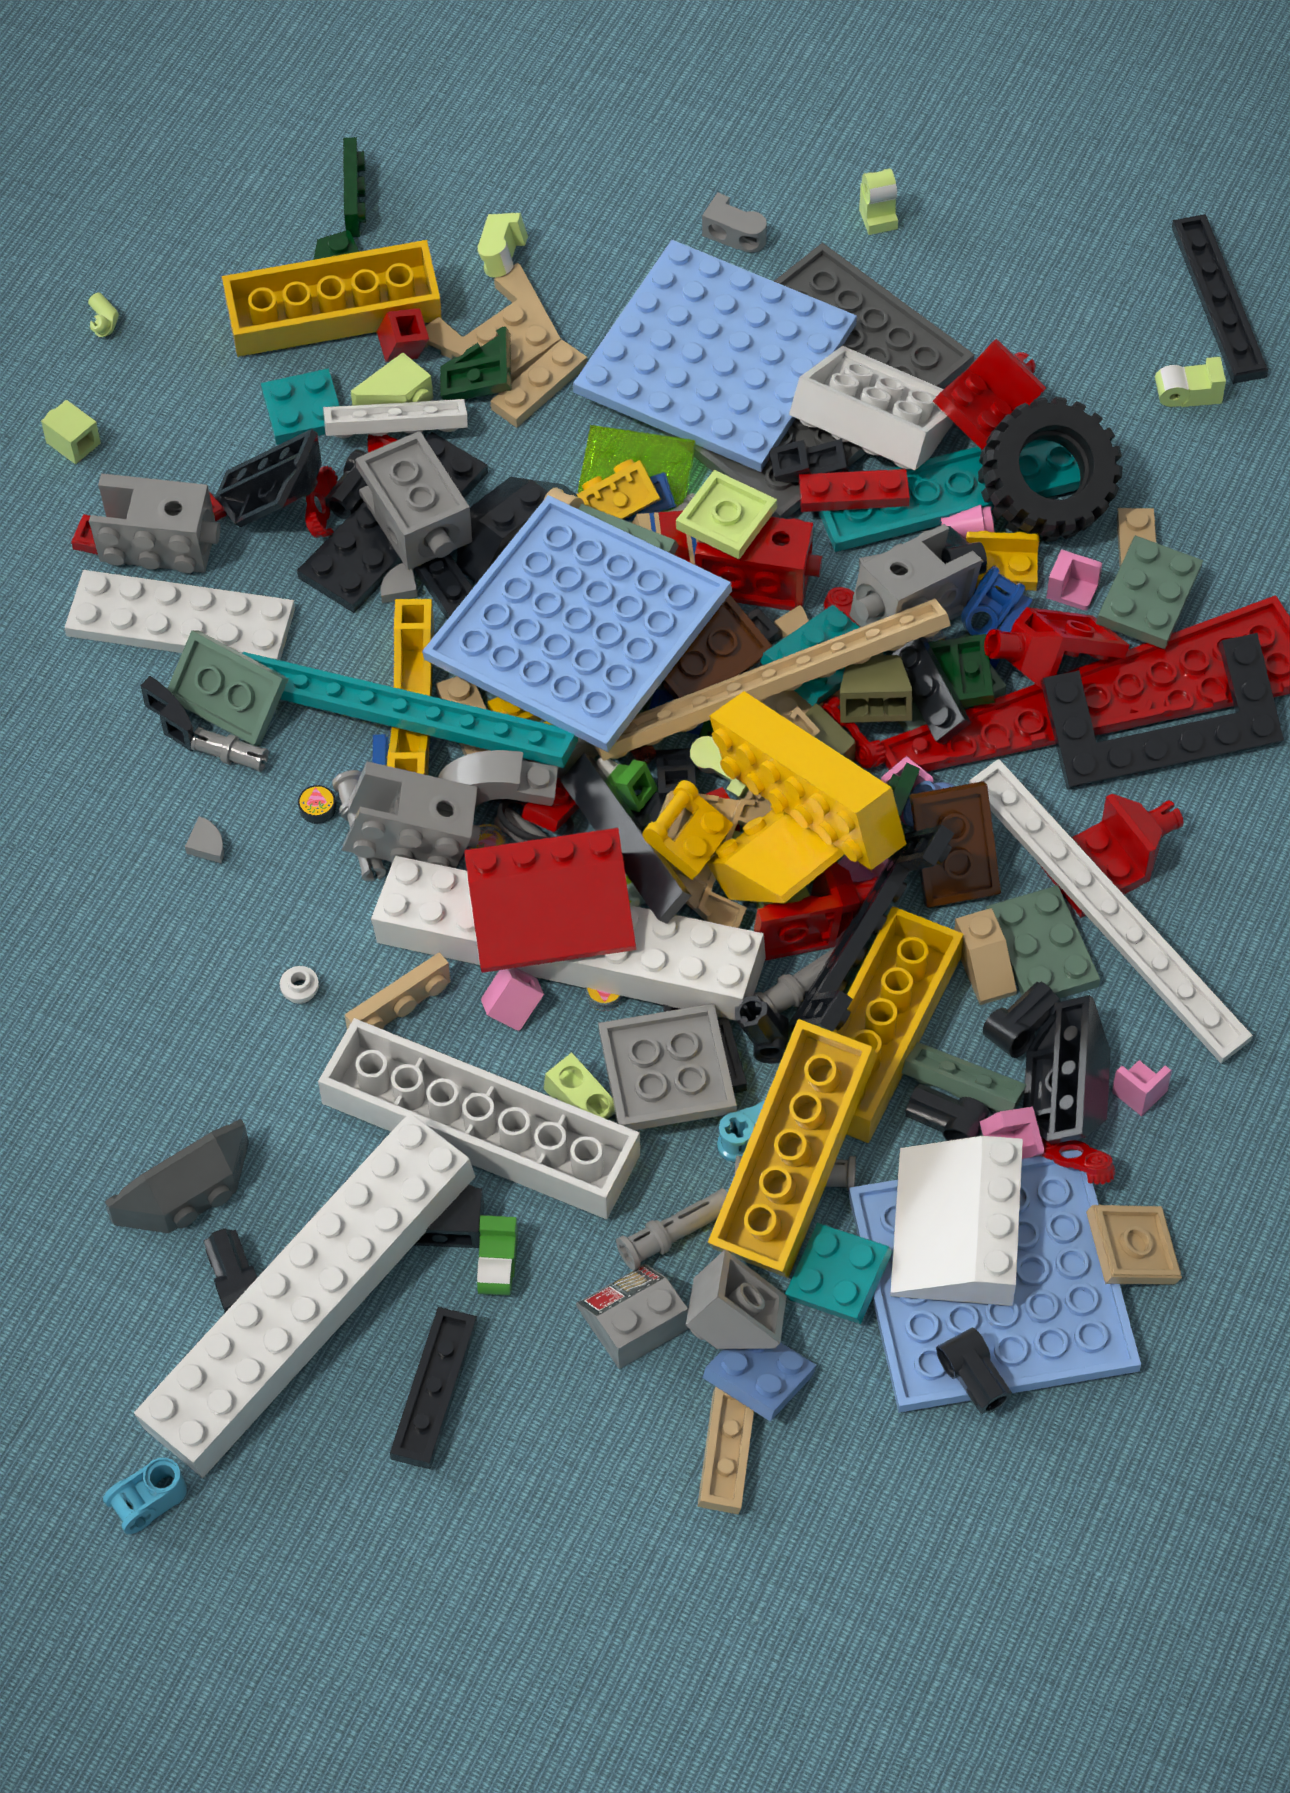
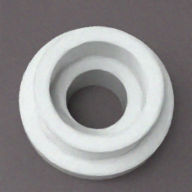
M295 966L288 969L280 979V989L283 996L297 1004L310 1001L319 988L316 973L305 966ZM299 980L305 981L304 984L299 986L293 984Z

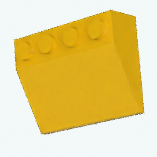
M771 804L772 810L764 817H757L749 821L743 827L744 832L736 839H730L720 844L715 850L716 855L708 860L706 864L729 900L785 903L845 855V853L833 844H826L813 830L808 827H801L792 816L785 811L779 812Z

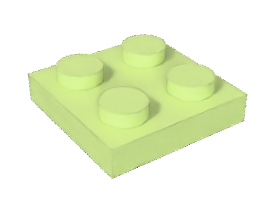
M713 470L677 518L676 529L740 559L777 509V499Z

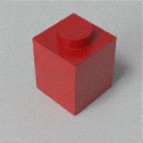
M420 308L387 312L377 330L385 362L392 361L401 353H405L411 359H418L429 340Z

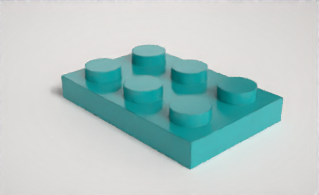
M831 605L766 650L760 663L766 665L861 627L851 621L837 607ZM845 667L838 669L829 677H818L805 682L794 691L810 705L813 706L815 703L819 705L840 690Z

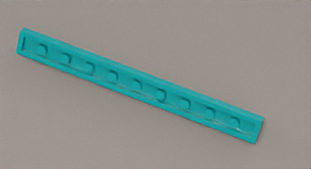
M242 652V654L289 678L280 700L491 751L523 752L524 759L561 768L565 767L579 741L578 737L554 725Z

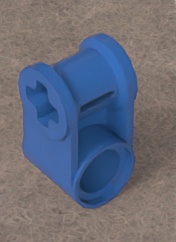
M992 566L984 575L976 592L962 611L961 621L965 629L972 636L987 635L990 630L997 629L1008 612L1019 601L1024 592L1025 585L1013 583L999 573L998 567ZM995 586L1000 587L1001 589L1006 591V593L1001 592L1000 590L995 588ZM979 611L987 612L989 618L984 627L974 628L971 626V619L975 613Z

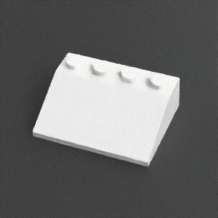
M845 346L838 348L799 377L789 415L800 419V422L805 426L818 427L831 433V436L837 440L850 441L861 446L869 454L884 456L893 460L895 465L900 468L916 470L930 458L954 423L933 402L936 396L944 389Z
M977 1136L900 1148L890 1296L1013 1306L1017 1272L1023 1139Z

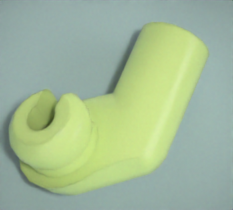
M95 293L90 297L88 304L98 315L94 316L96 318L95 323L90 321V328L98 337H106L113 333L119 313L102 293Z

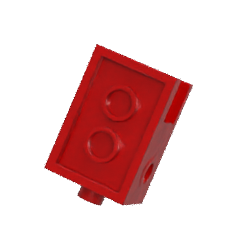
M770 517L740 559L706 543L697 542L695 565L731 582L732 592L730 595L737 603L791 611L799 605L804 606L809 577H820L823 556L812 554V522H805L795 518Z

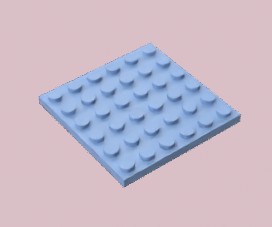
M671 240L574 381L573 393L762 472L771 458V448L778 447L796 419L789 415L799 377L843 346L856 326L857 315Z
M548 495L423 649L422 653L424 660L609 752L732 592L731 582Z
M1078 1150L1061 1152V1156L1066 1158H1076L1082 1155V1152ZM1042 1156L1022 1159L1017 1272L1013 1306L890 1296L892 1253L872 1299L898 1413L971 1400L957 1378L952 1379L943 1369L936 1353V1347L972 1327L983 1337L990 1352L991 1362L1012 1393L1140 1372L1141 1362L1120 1284H1105L1086 1214V1211L1092 1205H1098L1093 1183H1088L1085 1172L1059 1166L1053 1160ZM898 1180L850 1187L849 1199L858 1236L887 1245L893 1252Z

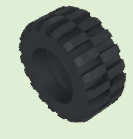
M1045 397L1037 398L1030 405L1023 403L1016 407L992 431L986 440L987 445L981 451L979 459L983 466L978 471V481L981 484L985 483V489L981 494L984 502H993L995 506L991 510L993 516L997 520L1003 516L1008 521L1005 528L1013 533L1020 528L1027 534L1043 536L1044 542H1054L1060 536L1064 539L1071 538L1079 531H1084L1109 508V503L1116 497L1119 490L1116 483L1122 478L1123 467L1116 463L1122 457L1120 446L1113 447L1111 444L1112 439L1115 437L1110 427L1104 430L1099 424L1103 418L1096 412L1092 416L1085 413L1086 405L1076 401L1072 406L1066 405L1067 399L1062 397H1055L1051 403H1048ZM1035 440L1056 442L1073 455L1080 471V486L1071 497L1062 500L1045 498L1034 492L1027 485L1021 474L1019 456L1028 443Z

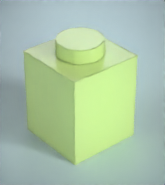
M65 400L57 408L50 410L45 418L41 420L46 443L74 464H77L101 444L96 421L68 400Z

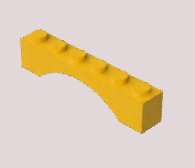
M395 599L394 688L432 696L433 664L424 660L422 651L434 637L435 624L432 599ZM391 727L387 766L428 775L430 736Z

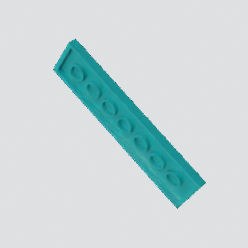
M1035 440L1028 443L1021 451L1019 456L1021 474L1027 485L1037 494L1047 498L1079 488L1080 471L1073 455L1062 445L1048 440ZM977 446L930 458L916 470L906 469L910 496L909 506L818 511L834 551L838 552L942 525L941 518L955 515L980 504L982 508L991 506L992 510L995 507L993 502H984L981 494L985 489V483L981 484L978 481V471L983 466L979 462L982 450ZM895 467V468H891V469H887V470L903 469V468Z

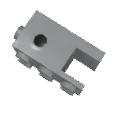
M421 431L355 459L356 468L368 485L359 489V493L407 570L437 557H445L453 550L472 542L470 507Z
M101 473L98 487L106 517L90 515L89 519L100 562L116 566L122 564L136 565L146 569H173L182 573L206 572L212 544H218L221 529L220 523L215 521L208 485Z
M943 524L931 531H924L918 537L904 544H897L891 550L877 557H870L860 565L849 616L860 627L936 599L947 612L950 621L962 614L963 609L972 598L982 559L974 551H971L945 564L941 561V553L946 544L949 527Z
M367 761L349 799L348 812L357 815L343 843L342 851L354 853L362 858L373 857L391 861V863H393L395 856L456 868L466 847L476 848L479 840L480 826L473 825L477 787Z

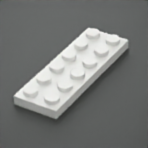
M83 570L65 624V632L68 637L182 653L191 630H199L240 653L247 652L281 660L295 611L294 600Z

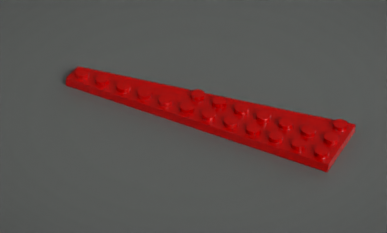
M1274 595L1174 632L1165 649L1145 643L1128 649L1125 658L1109 657V660H1099L1069 671L1080 672L1095 736L1234 706L1218 644L1221 640L1258 633L1273 697L1290 694V616L1278 597ZM1034 684L996 698L995 703L966 709L965 711L972 723L944 745L935 741L927 724L882 740L880 745H883V750L886 751L885 764L888 770H890L907 756L928 772L1054 745L1056 743L1043 690Z

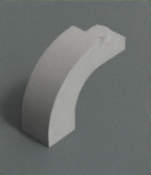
M492 750L468 754L452 761L442 769L438 778L476 786L475 807L485 801L494 799H512L552 806L555 799L558 767L523 761V752Z

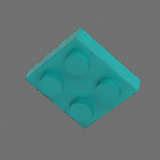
M329 368L261 383L262 394L276 445L282 444L311 429L316 431L318 436L326 434L323 407L339 406Z
M817 1223L785 1295L790 1301L861 1324L893 1252L887 1245Z

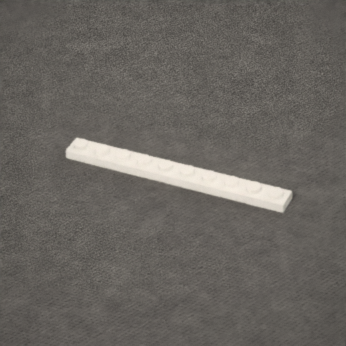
M997 759L969 781V784L981 781L987 784L990 810L1221 1064L1251 1041L1253 1035L1000 759Z

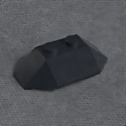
M313 429L308 430L226 470L215 498L224 507L225 512L238 527L245 526L289 505L303 496L310 495L318 484L316 478L322 466L318 433Z
M509 477L470 507L472 542L457 548L458 567L462 573L477 583L540 506L546 494L552 488L557 487L568 495L577 496V494L563 484Z
M1090 995L1055 1003L1050 1011L1051 1016L1040 1028L1034 1038V1042L1026 1053L1025 1084L1027 1085L1024 1092L1023 1108L1033 1107L1040 1136L1049 1144L1085 1138L1107 1120L1111 1050L1094 998Z

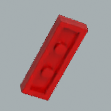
M906 469L799 474L801 512L909 506L910 496Z

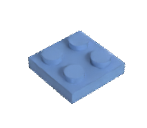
M780 1342L776 1348L723 1349L706 1366L702 1378L771 1422L812 1378L817 1365Z

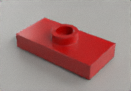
M557 777L555 799L552 806L528 802L524 806L521 818L556 832L579 807L561 783V779Z

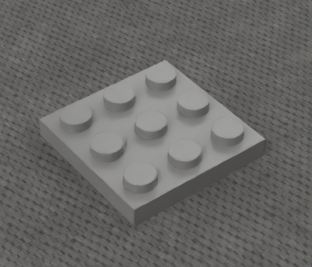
M714 1004L598 1023L618 1124L632 1130H640L722 1116L737 1111Z

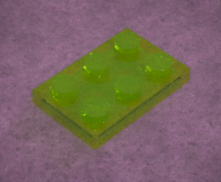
M590 425L577 492L583 491L582 485L595 477L601 476L603 480L615 474L613 468L629 459H633L634 463L641 460L647 469L649 477L663 472L666 473L676 506L678 507L684 503V499L687 496L696 442L695 440Z

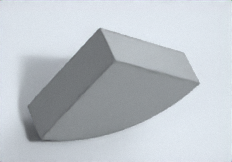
M404 563L395 566L384 577L380 591L382 603L392 602L395 599L417 597L412 569L407 570Z
M199 816L185 845L186 854L222 863L224 848L221 834L213 823Z

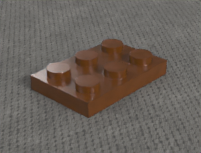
M729 594L661 684L676 700L745 673L761 661L763 653L771 648L772 645Z
M981 781L909 795L914 831L943 825L954 833L948 843L952 848L947 858L940 865L936 864L933 867L919 869L925 906L929 908L1001 894L987 784Z

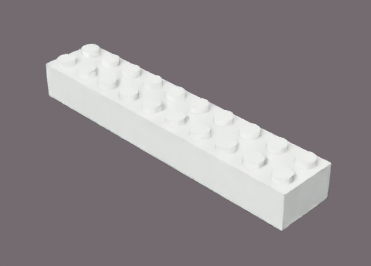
M395 856L371 918L377 943L436 955L440 952L445 958L480 965L467 871ZM630 905L636 950L518 967V969L537 978L591 988L680 1009L714 1004L717 1017L735 1020V1007L739 1006L745 997L753 996L766 958L764 933L675 915L666 924L659 921L652 910Z
M409 1112L138 1407L134 1414L142 1427L199 1476L204 1478L421 1238L426 1229L475 1178L470 1159Z

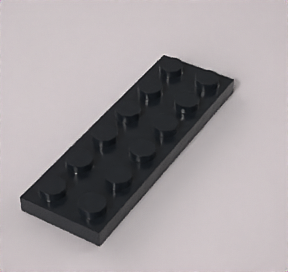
M431 432L425 438L463 498L488 474L487 464L437 434ZM363 502L297 569L298 579L355 613L381 586L386 574L403 562L370 509Z

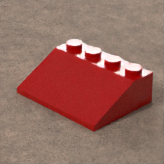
M618 828L464 850L482 973L636 950Z

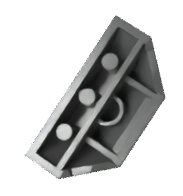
M242 1119L210 1132L141 1174L126 1185L118 1195L115 1194L107 1199L105 1205L111 1222L116 1226L171 1233L177 1228L189 1226L197 1219L198 1215L211 1207H219L225 1204L232 1194L237 1192L249 1145L246 1126Z

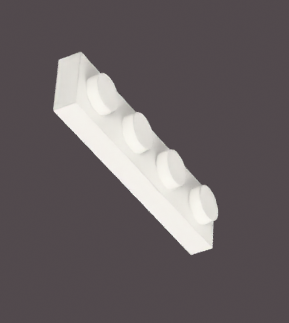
M464 399L323 407L326 436H335L337 438H348L353 434L369 433L373 436H383L388 432L404 431L413 434L423 430L439 429L444 432H452L459 428H468Z

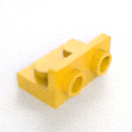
M633 459L626 460L614 467L615 474L603 480L601 476L587 481L582 485L583 491L577 494L586 506L623 520L661 500L646 471L644 463L641 460L634 463Z
M969 531L966 533V541L969 543L981 542L984 546L987 557L986 573L992 566H996L999 568V573L1013 583L1025 585L1024 590H1037L1038 534ZM986 573L978 575L975 588L978 587Z

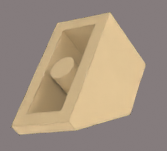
M992 908L955 918L954 930L964 934L960 960L979 1004L983 1005L1016 995L1017 989L1006 939Z

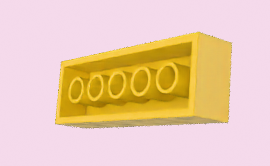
M427 240L222 276L237 357L377 332L386 313L389 311L420 308L424 323L432 322L438 317L442 319L440 294Z
M745 691L709 715L714 731L712 738L719 748L722 757L720 765L724 773L729 778H736L745 784L754 795L760 794L770 801L772 806L779 812L785 811L801 827H808L813 830L826 844H833L838 847L851 861H858L872 870L906 845L892 787Z
M894 906L891 907L884 926L879 931L847 993L853 999L847 1008L851 1011L850 1016L840 1030L833 1031L872 1046L877 1054V1059L846 1135L866 1143L870 1142L903 1076L902 1070L905 1060L916 1043L920 1041L962 955L963 933Z
M797 1020L708 1240V1244L714 1250L722 1252L726 1249L737 1259L789 1278L877 1059V1054L872 1046L806 1021Z

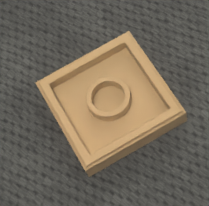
M1092 1205L1086 1211L1105 1284H1176L1182 1278L1162 1206Z

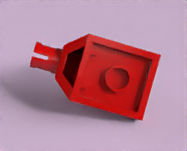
M995 339L966 371L936 396L933 402L983 450L987 445L986 440L1007 414L1010 415L1016 407L1023 403L1030 405L1047 388L1034 375L1036 365L1033 358L1025 364L1023 361L1029 356L1027 353L1018 352L1013 354L999 340Z
M1026 607L1013 623L1011 632L992 629L987 633L984 641V651L991 659L1008 660L1042 689L1041 680L1057 674L1063 654L1078 657L1079 653H1084L1100 660H1109V657L1125 658L1129 644L1109 628L1096 624L1097 619L1093 615Z
M1110 794L1105 798L1102 821L1073 836L1072 839L1125 895L1150 881L1159 852L1161 838L1167 833L1183 827L1184 821L1178 807L1170 812V809L1175 806L1171 800H1167L1157 808L1147 811L1139 802ZM1045 871V873H1046V874L1048 875V877L1052 880V882L1055 884V886L1058 885V884L1054 881V879ZM1058 885L1062 895L1066 898V900L1076 911L1079 917L1082 918L1086 916L1084 912Z
M835 862L814 879L811 896L803 898L801 901L786 904L771 903L757 909L753 931L764 933L765 961L835 947L878 877L859 882L853 881L849 870Z

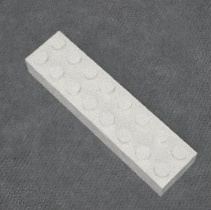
M355 1018L318 1080L321 1100L324 1105L391 1132L410 1112L470 1159L472 1165L604 1219H608L640 1156V1132Z

